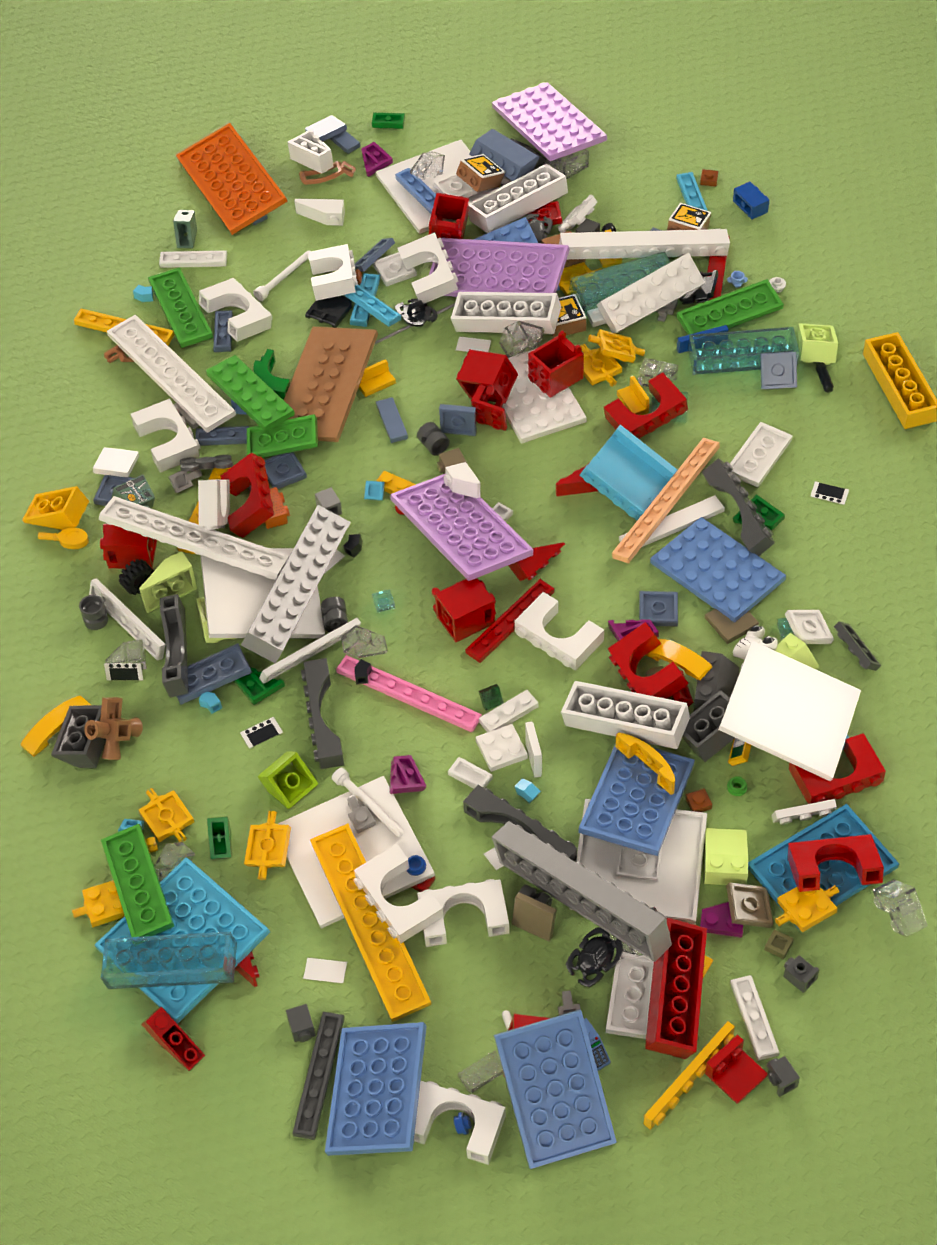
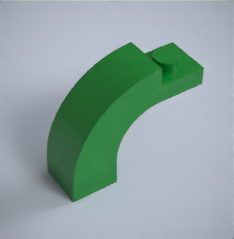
M267 349L265 355H262L261 361L255 360L253 370L262 381L284 400L290 386V379L278 378L271 374L276 361L274 350Z

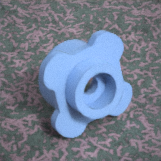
M734 271L731 273V277L727 278V282L732 283L737 288L748 281V278L741 271Z

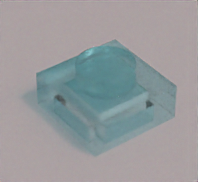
M390 589L372 594L377 613L395 608Z
M787 618L777 620L780 639L785 638L790 633L794 635Z

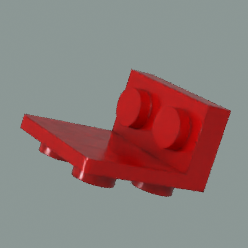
M480 384L471 399L472 407H476V422L492 426L496 430L506 431L505 409L489 404V396L486 394L487 386Z
M738 1034L706 1063L705 1075L737 1104L767 1077V1072L742 1050L744 1040Z

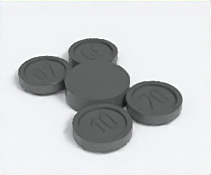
M217 455L215 457H201L198 459L183 458L180 460L181 471L185 472L198 469H224L232 467L233 461L231 455Z

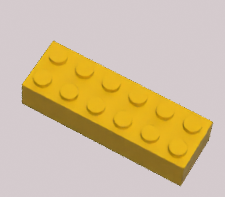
M896 332L865 340L863 356L903 428L908 429L937 422V399L900 334Z

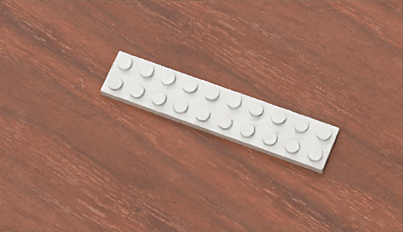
M136 315L107 331L108 336L207 433L236 416L235 410Z
M113 496L99 515V520L109 525H115L124 530L133 531L142 536L159 540L162 543H168L177 548L192 551L195 554L227 563L233 567L245 569L248 572L265 576L268 579L277 580L289 558L287 554L216 530H204V526H199L198 524Z

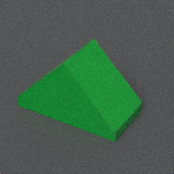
M228 816L207 818L211 859L232 857L231 828Z

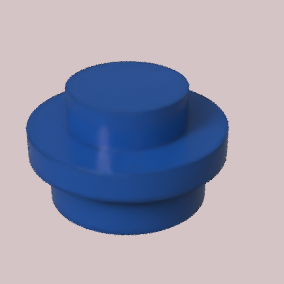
M413 855L408 858L409 869L406 871L410 875L418 876L424 873L426 862L422 857Z
M463 1112L458 1113V1116H454V1125L457 1133L469 1134V1129L472 1128L469 1116H465Z

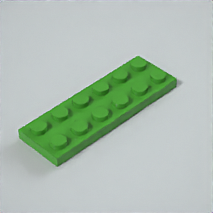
M180 267L148 277L153 292L181 348L213 338V333Z
M768 279L681 310L677 312L676 317L687 335L724 325H727L729 329L783 309L784 304Z
M236 355L206 370L207 376L265 432L295 416L294 410Z
M140 824L101 839L134 943L136 944L175 927Z

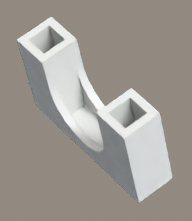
M435 232L398 247L406 270L426 262L438 264L437 269L432 274L412 282L416 296L423 304L458 290L456 285L459 282L455 272L451 273L454 270L450 261H446V259H449L445 249H441L444 247L441 238L437 239Z
M348 244L308 252L313 275L335 271L330 274L311 277L316 301L356 292L355 286L358 285L354 256L352 250L348 249Z
M234 278L199 291V305L207 313L230 306L246 311L228 319V333L237 342L271 329V313Z
M170 399L131 414L133 426L139 437L162 429L172 430L177 433L173 440L151 449L153 461L160 473L179 466L180 460L183 458L200 457L198 450L201 447L198 440L193 439L194 436L191 428L186 427L187 423L184 416L179 415L178 406L176 404L173 405Z
M198 480L199 526H204V530L225 528V525L229 524L228 516L230 515V480Z
M542 592L515 620V633L519 637L530 641L536 648L544 650L550 657H555L561 661L564 666L576 671L603 643L604 629L588 620L571 637L555 638L550 636L544 630V627L558 613V601Z
M395 844L354 870L355 879L353 880L359 890L363 889L365 891V898L369 905H374L378 910L376 914L382 923L385 921L389 927L387 929L392 938H397L400 943H403L444 917L442 906L432 892L408 906H394L383 898L382 892L385 885L391 879L409 869L407 857L399 846Z
M489 879L480 883H466L455 887L446 886L443 889L437 890L427 889L417 893L419 900L432 892L442 906L444 916L451 907L457 904L468 903L475 905L485 916L489 937L510 934L509 920L500 879ZM444 917L423 929L426 947L447 944Z
M421 1081L414 1141L425 1145L435 1118L445 1111L459 1110L468 1114L475 1124L466 1149L467 1158L489 1165L506 1117L505 1107L496 1101L488 1102L481 1100L479 1096L474 1094H462L455 1088L446 1089L432 1081Z

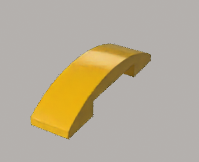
M659 639L661 645L646 654V656L656 661L663 659L669 663L674 662L676 666L684 669L687 675L701 680L712 668V665L697 653L683 645L666 639Z
M81 695L63 702L46 714L29 731L21 742V746L35 757L49 745L47 740L61 730L69 706L91 704Z
M617 733L615 747L628 759L636 755L658 774L657 784L670 795L674 794L675 777L663 756L644 741L628 734Z

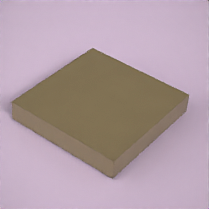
M717 609L705 614V619L727 644L747 634L753 626L759 625V622L749 611L735 623Z
M732 882L726 885L732 923L765 928L773 926L766 887Z
M518 892L515 897L512 925L546 941H550L553 937L557 909Z

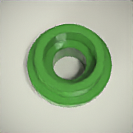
M735 776L728 781L727 790L734 796L744 795L747 791V783L742 777Z

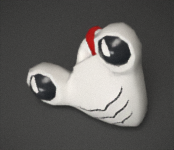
M755 625L747 632L746 637L736 644L733 649V656L745 660L752 641L772 650L777 648L778 641L771 636L762 639L765 629L763 626Z

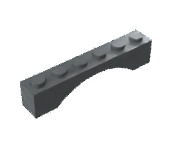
M718 458L702 473L710 486L718 491L730 494L735 499L742 518L741 539L748 551L760 556L775 544L772 538L773 533L767 526L765 527L764 518L756 512V505L748 499L749 494L745 488L740 486L741 480L737 475L733 474V467L729 462H723Z
M178 594L160 598V614L166 644V660L162 668V683L170 698L189 693L185 608Z
M327 658L305 661V669L301 670L302 680L307 681V685L303 687L305 697H309L310 700L306 702L307 712L312 713V717L308 719L310 729H314L315 732L311 734L313 746L317 745V750H313L315 762L320 763V769L344 766L340 738L326 726L320 714L323 697L331 685Z
M477 785L463 801L464 812L477 821L506 824L510 821L515 825H520L529 834H535L545 844H551L558 852L567 854L571 860H576L577 848L572 842L565 841L555 831L543 827L538 820L526 816L521 809H516L505 799L498 798L490 789Z

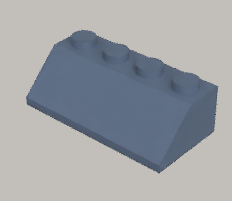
M494 129L479 137L469 153L471 156L484 154L504 170V176L512 181L533 171L539 159L538 155Z

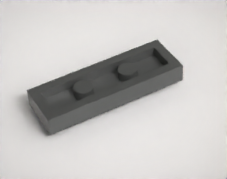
M839 621L834 626L838 631V637L848 644V650L858 657L859 664L864 669L877 671L881 667V664L850 624Z

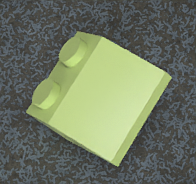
M792 633L787 635L774 650L817 670L819 668L806 643Z

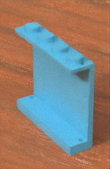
M619 425L591 462L586 465L580 476L587 483L594 486L601 494L609 498L616 506L623 509L630 517L638 521L676 473L677 469L622 425Z

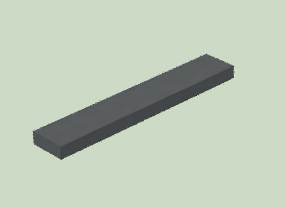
M322 1013L292 1133L293 1137L311 1140L316 1138L344 1023V1015Z

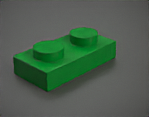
M373 112L372 128L403 129L405 113Z

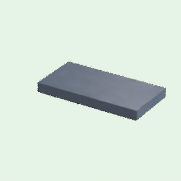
M237 643L188 666L189 693L177 696L180 705L201 696L202 693L210 692L252 673L239 644Z

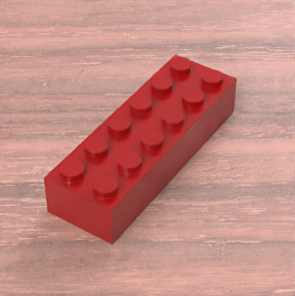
M666 918L672 945L653 964L645 1049L687 1059L697 1052L707 928Z

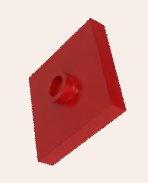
M558 201L550 202L534 212L528 213L538 214L539 217L535 218L543 221L546 216L553 221L552 225L563 223Z

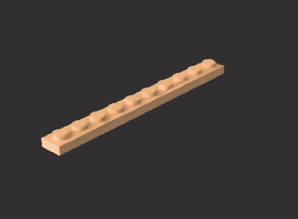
M706 438L700 441L612 552L613 559L630 563L720 448L719 442Z

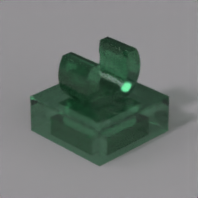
M497 684L479 691L483 708L486 711L504 703Z

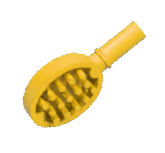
M66 528L59 533H38V539L59 541L61 546L67 549H80L89 543L87 533L80 528Z

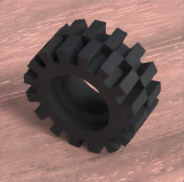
M136 559L135 562H130L131 565L127 564L125 570L122 569L121 572L123 574H119L120 584L129 594L136 595V593L141 594L139 588L154 572L146 561Z

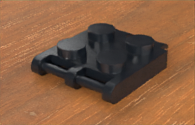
M713 270V272L709 273L700 272L705 283L679 298L683 302L682 304H691L695 300H697V303L706 302L713 298L718 270Z
M342 295L339 298L336 296L317 300L306 312L305 317L319 320V323H327L332 325L333 328H337L352 308V301Z

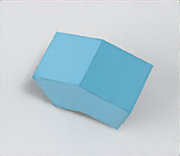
M138 285L133 290L134 299L141 302L153 301L152 286L144 287Z
M205 692L201 694L199 698L201 707L208 708L211 714L222 709L221 701L215 693Z
M523 778L514 786L517 795L523 797L529 804L541 792L532 782Z

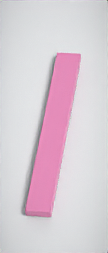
M346 655L336 668V672L356 681L354 667L359 660ZM371 666L372 671L368 676V683L363 684L469 732L474 731L479 723V718L482 717L480 713Z

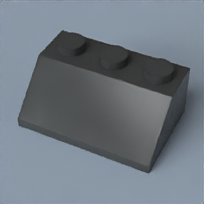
M702 651L701 657L707 660L712 665V668L701 680L697 679L693 712L720 690L729 698L731 697L739 676L740 667L721 653Z
M721 690L690 714V719L682 736L693 752L704 762L735 738L718 730L730 700Z
M102 705L69 706L51 754L54 758L78 768H97L106 739L99 737L90 740L86 737L84 728L88 720L100 721Z

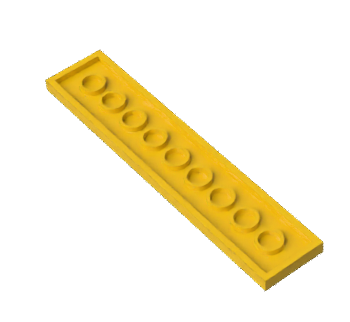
M347 823L310 839L311 845L391 1021L394 1022L432 1005L404 942L400 943L397 938H392L387 929L389 927L385 921L383 923L380 921L376 914L378 910L374 905H369L365 898V891L363 889L359 890L353 880L355 879L354 870L366 863L349 824Z

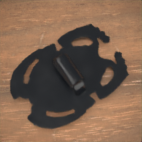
M418 298L408 300L409 305H403L404 302H401L395 306L396 312L411 326L421 327L427 321L435 322L438 317L437 312L433 308L427 306V303L423 304Z
M601 927L593 929L582 939L583 941L579 947L583 950L580 952L576 948L570 954L565 964L571 976L575 974L573 969L582 972L584 981L579 979L578 983L588 988L599 982L604 976L601 972L602 969L608 972L617 964L623 953L622 941L619 939L612 940L610 934ZM602 934V936L593 937L589 940V938L593 935ZM614 948H616V956L613 962H611L614 956ZM576 956H578L577 965L575 967L573 965V960ZM592 974H597V976L592 980H588L586 978L587 976H590Z

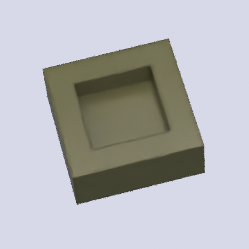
M774 929L764 950L784 959L794 939Z

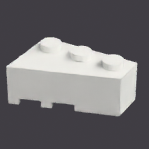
M312 129L288 141L291 160L319 173H325L334 167L331 149L324 142L320 141L318 135H314Z

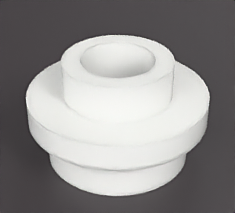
M774 277L769 281L776 293L782 292L786 287L785 280L780 277Z

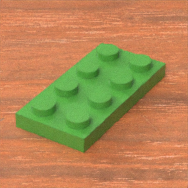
M315 414L288 419L266 432L260 426L247 428V455L252 452L257 456L265 458L318 447L317 417Z

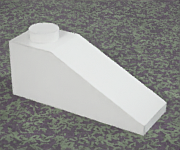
M295 199L297 214L325 225L343 226L345 215L344 200Z

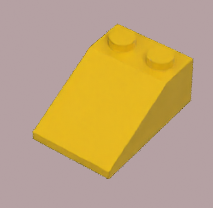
M78 486L36 494L22 521L59 530L75 528L79 524L89 500Z

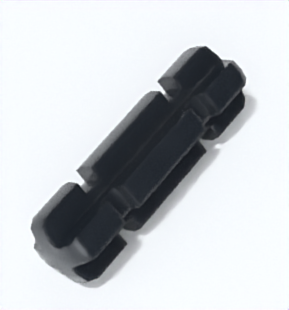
M825 363L816 364V371L824 391L832 392L834 385Z

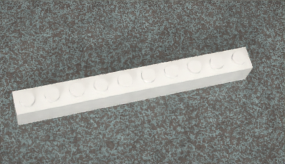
M727 229L560 233L559 245L569 246L570 250L567 256V260L681 257L687 253L690 256H727L730 241Z

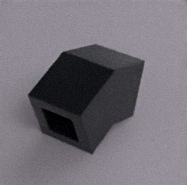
M360 534L349 535L348 541L343 545L346 554L355 557L362 550L363 541Z
M360 659L354 667L356 685L368 683V676L372 671L371 663Z

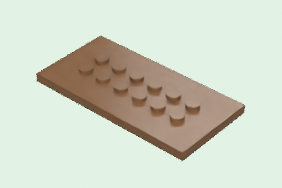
M312 327L284 401L295 413V416L289 419L316 415L318 441L339 442L364 370L376 342L377 330Z

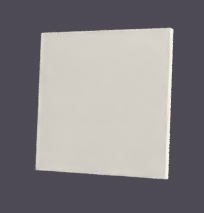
M458 140L376 171V177L416 231L421 234L429 231L431 213L396 180L395 174L410 168L436 194L439 191L434 187V181L457 172L461 159L472 156L469 155L470 150L463 141ZM499 187L481 191L476 195L468 197L469 203L493 192ZM443 218V221H455L452 219Z
M269 548V549H272V550H275V551H278V552H281V553H284V554H287V555L290 556V554L292 553V551H293L294 548ZM200 555L209 638H245L276 580L268 579L265 576ZM318 585L290 638H321L325 636Z
M752 641L718 730L831 781L834 777L861 690Z
M384 776L358 788L403 830V835L400 837L396 836L372 812L371 814L376 821V825L357 833L348 817V814L352 812L347 798L353 795L350 791L278 823V825H289L291 827L287 859L321 929L343 919L344 915L311 845L310 839L348 823L366 862L395 844L399 846L407 859L413 855L422 857L426 862L424 873L413 876L404 871L391 879L383 889L382 896L384 899L435 876L394 794H390V787ZM356 798L360 807L365 806L358 798Z
M585 799L582 819L591 799ZM676 809L658 856L580 833L576 863L580 862L587 870L596 872L603 880L612 882L618 889L630 893L634 899L646 903L650 909L655 912H661L666 918L696 925L707 813Z

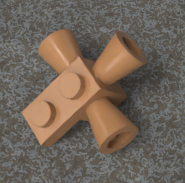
M102 698L100 721L88 720L85 724L84 731L88 739L93 740L99 737L106 739L101 758L120 760L119 741L130 740V736L139 737L143 731V725L139 718L135 717L129 720L121 718L123 698Z

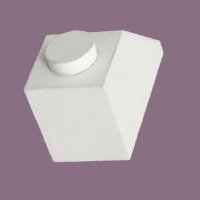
M466 462L445 467L444 483L446 486H449L452 492L480 498V481Z

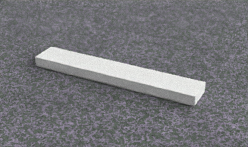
M714 495L672 513L663 519L642 547L688 528L700 517L706 520L725 511V507ZM626 534L619 536L620 542L626 536Z
M97 578L91 580L89 595L100 596L103 599L106 612L156 660L163 659L166 644Z
M355 618L264 669L259 679L262 683H266L357 632L361 622L358 618Z

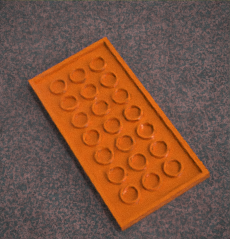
M228 123L176 155L178 161L232 235L288 202L286 196L231 123Z

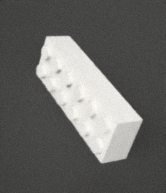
M545 164L469 203L470 221L486 233L506 226L567 194L566 176L550 165Z
M687 253L597 304V307L611 332L618 333L699 288L705 281L692 257Z
M458 292L451 321L456 332L554 334L561 304L557 293Z
M579 681L574 682L561 711L565 726L616 736L620 732L636 737L645 743L673 749L678 748L690 719L687 703Z

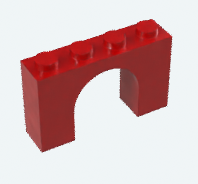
M662 372L648 381L650 393L660 403L654 412L646 415L634 414L618 398L604 406L605 418L615 430L619 425H622L640 439L663 424H667L675 417L684 414L688 410L687 398Z
M251 452L221 475V480H230V494L237 496L251 486V492L247 501L228 516L230 531L242 538L274 515L265 461L262 457Z
M644 622L608 648L611 653L609 659L615 667L619 665L620 669L618 672L624 680H629L627 686L632 692L668 699L689 683L674 662H671L654 675L648 677L637 676L636 669L639 661L646 654L661 645L652 629Z
M864 733L845 739L843 751L854 769V772L845 778H833L829 781L789 763V771L808 804L841 799L847 794L858 793L870 786H878L884 781L886 770Z
M871 834L788 843V861L798 892L820 890V871L818 865L828 860H841L851 864L856 869L862 885L883 883L884 866Z

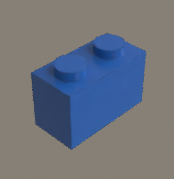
M749 181L734 188L733 202L751 220L768 213L769 199L753 183Z

